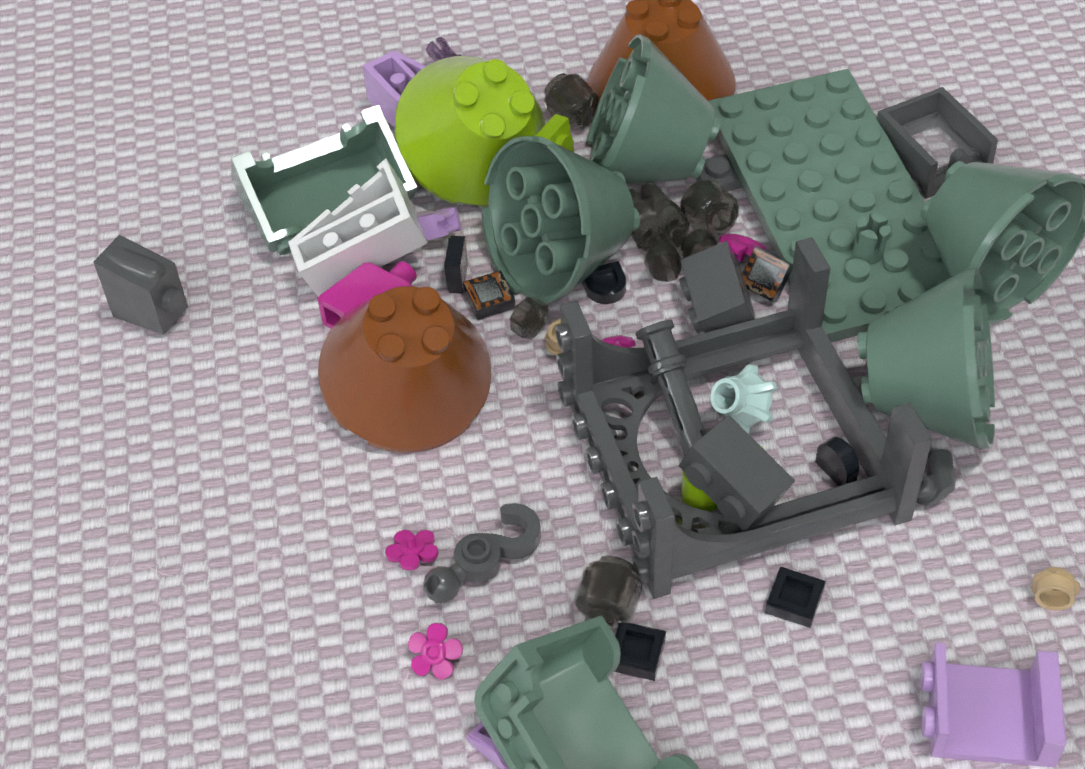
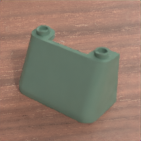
M379 105L362 110L360 112L363 119L362 122L352 128L349 123L341 125V132L339 134L271 158L269 152L261 154V161L254 160L250 151L231 157L232 182L269 251H278L279 255L292 253L288 242L326 209L332 213L350 197L347 191L355 184L362 187L379 172L376 166L384 159L388 160L401 180L409 199L411 200L414 197L417 186Z
M602 615L515 645L479 684L475 691L474 701L477 714L509 769L700 768L692 758L685 754L675 753L661 761L655 754L608 679L618 667L621 653L619 642Z

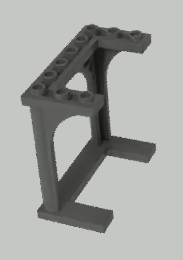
M813 237L796 241L788 309L786 311L675 341L679 353L685 355L687 360L685 363L686 367L683 369L686 380L797 349L868 478L774 505L745 532L735 523L728 521L721 513L701 510L678 501L663 490L658 477H650L639 455L637 435L646 411L663 394L658 379L653 378L649 374L647 368L651 364L645 348L620 347L598 339L592 334L578 301L560 305L561 324L555 326L557 342L562 353L556 355L558 369L563 381L557 383L560 399L564 407L571 406L574 413L571 415L573 429L577 439H585L587 443L586 457L592 474L599 473L603 483L600 486L604 503L608 510L614 508L619 518L616 519V528L623 546H631L634 553L632 566L639 584H647L653 599L671 594V582L673 579L889 514L895 526L912 521L932 438L911 403L893 408L886 438L867 404H864L863 397L822 327L831 268ZM644 391L645 395L638 399L634 397L637 392ZM610 403H618L628 407L633 414L627 418H615L606 414L602 408ZM615 430L624 431L627 437L618 440ZM634 466L637 470L629 472L627 467ZM674 513L682 520L681 525L675 521ZM696 522L702 523L707 527L705 529L696 528L695 532L691 531L692 524Z

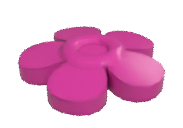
M401 530L394 535L395 544H391L385 549L387 560L395 563L400 562L403 570H416L420 566V561L430 563L437 558L439 553L437 546L433 545L435 542L434 534L429 530H421L416 535L410 530Z
M433 623L428 627L426 635L416 632L410 636L408 640L409 650L413 653L421 654L414 657L411 661V668L417 675L424 676L431 669L434 676L438 679H445L453 674L454 665L450 660L461 657L463 645L457 638L445 641L448 636L446 625Z

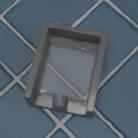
M944 87L890 106L877 113L879 123L905 168L921 184L926 199L935 196L941 185L945 182V175L948 169L958 161H962L965 164L971 162L994 163L998 139Z

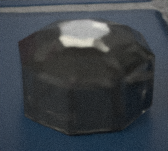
M526 297L516 305L510 316L511 331L523 339L536 337L543 331L549 320V306L538 298Z

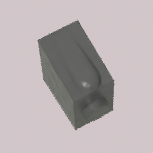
M120 234L93 262L112 316L164 335L188 308L175 262Z

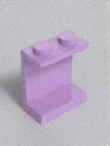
M935 643L930 661H922L920 671L921 691L929 692V706L923 707L921 729L923 737H930L931 757L1056 768L1066 747L1058 652L1037 651L1030 670L947 664L946 643Z

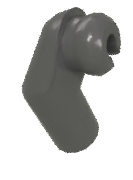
M939 449L930 453L931 475H923L917 498L918 504L933 506L954 491L952 453L948 450Z

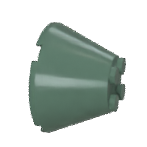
M638 34L628 43V47L633 48V51L627 60L619 58L600 98L586 140L587 143L593 144L589 160L610 171H620L625 177L626 185L686 180L689 176L697 179L705 164V156L702 155L707 142L715 140L720 129L721 120L714 117L713 106L649 37Z
M523 136L512 139L501 147L489 166L484 182L485 185H490L488 207H482V223L486 245L495 269L502 271L511 291L514 294H524L530 298V303L544 304L555 302L568 295L621 249L630 238L632 231H636L639 227V212L633 205L632 196L626 185L625 177L620 171H610L546 138Z
M958 161L948 169L945 175V182L941 185L935 196L927 200L923 205L921 217L926 220L927 228L950 278L967 268H979L984 287L975 289L976 295H980L981 303L987 304L989 324L998 323L1012 317L1013 313L1009 309L1023 300L1029 304L1033 303L1060 276L1077 252L1085 237V179L1074 173L985 162L965 164L962 161Z
M978 267L963 270L870 322L868 331L858 333V351L860 359H867L868 377H862L861 384L864 404H874L877 411L891 416L894 407L911 403L927 430L984 450L992 449L994 444L995 424H986V422H990V407H995V389L987 304L981 303V297L976 295L975 289L984 287Z

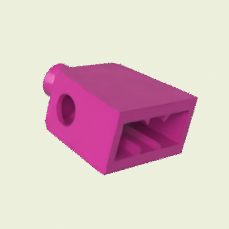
M403 261L398 262L389 272L372 263H363L317 298L323 325L332 329L348 311L375 295L396 287L412 286L411 284L417 278L416 272L409 264Z

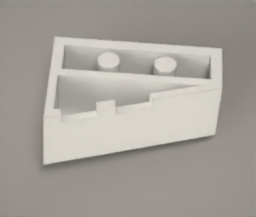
M384 159L376 166L379 172L362 187L355 184L347 192L350 197L332 213L326 209L288 242L299 274L318 297L363 263H372L382 267L428 244L405 187L387 159Z

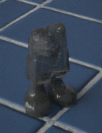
M649 182L641 185V198L634 189H629L633 205L640 215L639 227L636 231H632L631 237L639 249L642 248L647 252L644 259L645 268L654 279L665 282L676 280L681 272V259L718 244L713 234L708 230L697 229L687 234L690 226L687 217L680 207L672 200H669L655 183Z

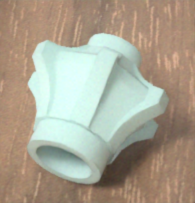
M747 364L738 375L733 377L726 376L715 383L710 396L711 404L720 413V416L724 417L729 414L749 434L752 425L760 421L770 423L774 418L769 409L772 405L771 394L778 388L776 382H766L758 375V366Z

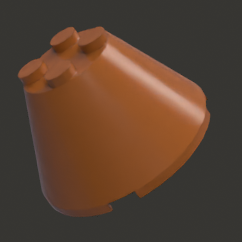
M632 0L628 2L625 14L594 62L588 77V94L596 110L617 61L620 57L628 59L633 51V48L628 47V43L636 35L641 34L649 37L707 101L734 95L736 85L735 75L730 63L700 9L691 0Z
M401 286L375 295L348 311L338 320L323 343L318 363V378L320 391L326 407L344 430H350L368 441V445L378 449L393 452H419L444 445L470 427V423L478 415L481 408L484 407L491 384V362L486 344L476 327L462 313L441 299L435 289L431 287Z

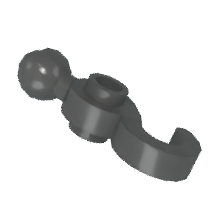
M517 503L502 505L500 508L502 523L521 526L525 529V532L514 538L490 533H475L463 537L456 544L454 550L455 563L450 567L437 566L429 570L425 575L423 591L427 597L435 603H447L456 597L459 592L460 582L464 579L475 583L485 582L499 572L502 564L501 558L510 560L521 559L532 554L539 546L541 540L540 520L535 511L526 505Z

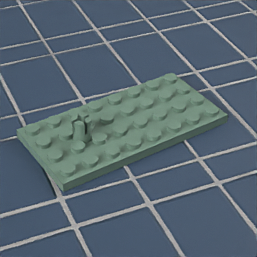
M849 69L708 101L714 108V117L721 120L717 137L775 254L793 264L796 241L813 237L831 269L822 327L831 342L858 336L859 332L868 331L870 322L950 278L927 228L926 220L921 217V209L925 201ZM791 272V274H790V276H789V278H788V281H789L790 285H791L792 272Z

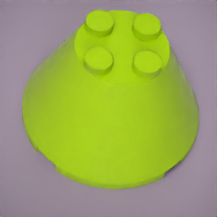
M454 56L438 60L426 66L407 84L395 110L394 137L411 176L428 192L453 204L458 202L485 207L488 206L490 185H485L484 182L489 166L497 152L512 139L523 136H536L545 126V120L540 105L525 80L502 60H488L474 56Z

